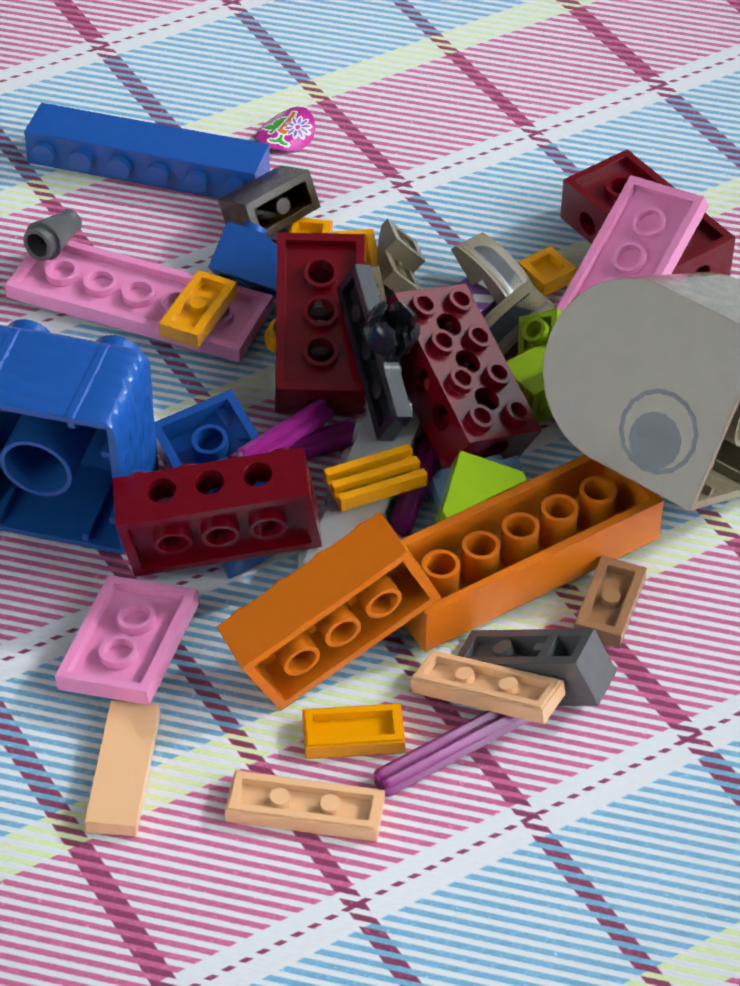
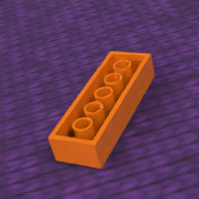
M584 454L401 539L442 597L403 626L425 652L595 570L601 556L618 559L659 539L664 500L653 491Z

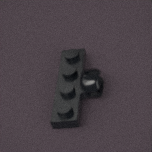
M354 264L336 288L377 441H394L413 418L412 402L407 397L401 375L400 360L401 356L409 352L417 342L420 335V325L416 324L418 321L416 313L402 302H392L387 309L386 301L380 300V288L375 282L371 265Z

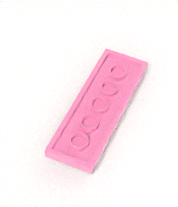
M71 240L59 256L53 260L40 261L28 253L5 284L7 298L238 363L242 360L273 309V295L237 286V296L199 348L159 336L160 320L195 274Z

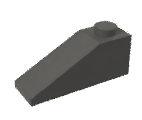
M595 628L472 630L457 655L564 680L566 694L558 706H599L617 672Z

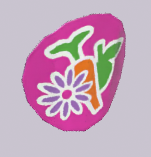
M298 106L289 108L274 116L260 127L256 133L257 140L261 143L269 144V147L272 149L299 151L307 147L314 138L316 129L314 117L307 108Z

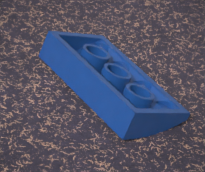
M232 389L154 422L157 452L166 469L176 468L179 465L188 463L201 464L224 460L238 451V448L259 436ZM260 481L255 483L254 485L256 487L262 486L268 483V481ZM212 489L209 490L207 493L214 494L218 492L220 489ZM273 555L220 564L230 579L262 563Z

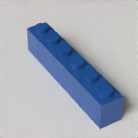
M42 102L24 131L28 163L218 199L270 171L269 144Z

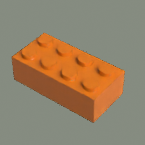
M378 512L370 519L359 523L350 533L327 549L319 551L309 562L292 574L278 580L269 590L255 600L234 611L228 619L216 627L241 669L282 711L442 597L382 513Z

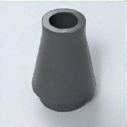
M65 209L59 214L31 223L27 227L23 238L27 252L33 258L40 261L57 258L74 234L81 229L82 221L80 216L71 209Z

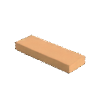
M434 650L431 651L410 678L412 693L540 724L546 723L566 694L564 680Z
M110 701L84 821L87 833L137 837L161 716L160 704L150 703V705L126 701Z
M235 770L225 808V822L377 842L385 802V790Z

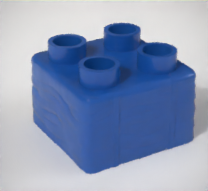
M19 319L12 321L7 326L0 325V531L80 545L84 548H93L116 554L125 553L116 528L112 478L128 476L138 471L152 472L159 470L151 371L147 357L135 343L117 335H106L98 338L96 341L51 333L46 327L32 320Z

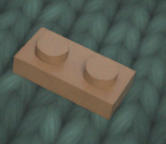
M601 556L575 621L574 629L595 628L602 644L620 649L645 583L647 568Z

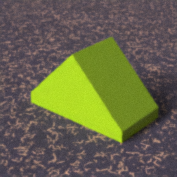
M460 450L451 465L434 524L518 486L528 479L523 471Z

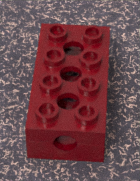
M626 149L563 179L560 217L592 244L630 175L666 186H673ZM705 213L672 274L713 272L730 276L736 237Z
M277 232L275 413H296L314 401L323 399L327 401V407L333 409L334 414H363L365 394L336 288L354 264H365V234Z
M467 284L393 293L387 302V309L392 302H402L409 306L418 317L416 324L420 325V335L410 351L401 356V375L407 396L412 402V406L443 469L451 467L460 450L482 458L498 454L502 455L503 459L514 456L520 457L540 434L542 429Z
M304 447L293 449L279 448L268 453L244 457L230 456L219 461L201 464L188 463L179 465L176 468L152 472L138 471L128 476L112 478L116 528L135 577L322 547L317 500ZM260 481H268V483L262 486L256 487L254 485L255 483ZM212 489H220L218 492L214 494L207 493L209 490ZM164 497H172L170 500L165 502H162L160 500Z

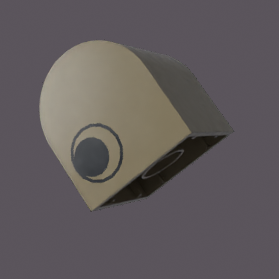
M713 272L618 278L596 284L579 294L567 305L556 320L546 344L543 360V383L548 406L553 418L566 438L591 459L688 511L740 497V280Z

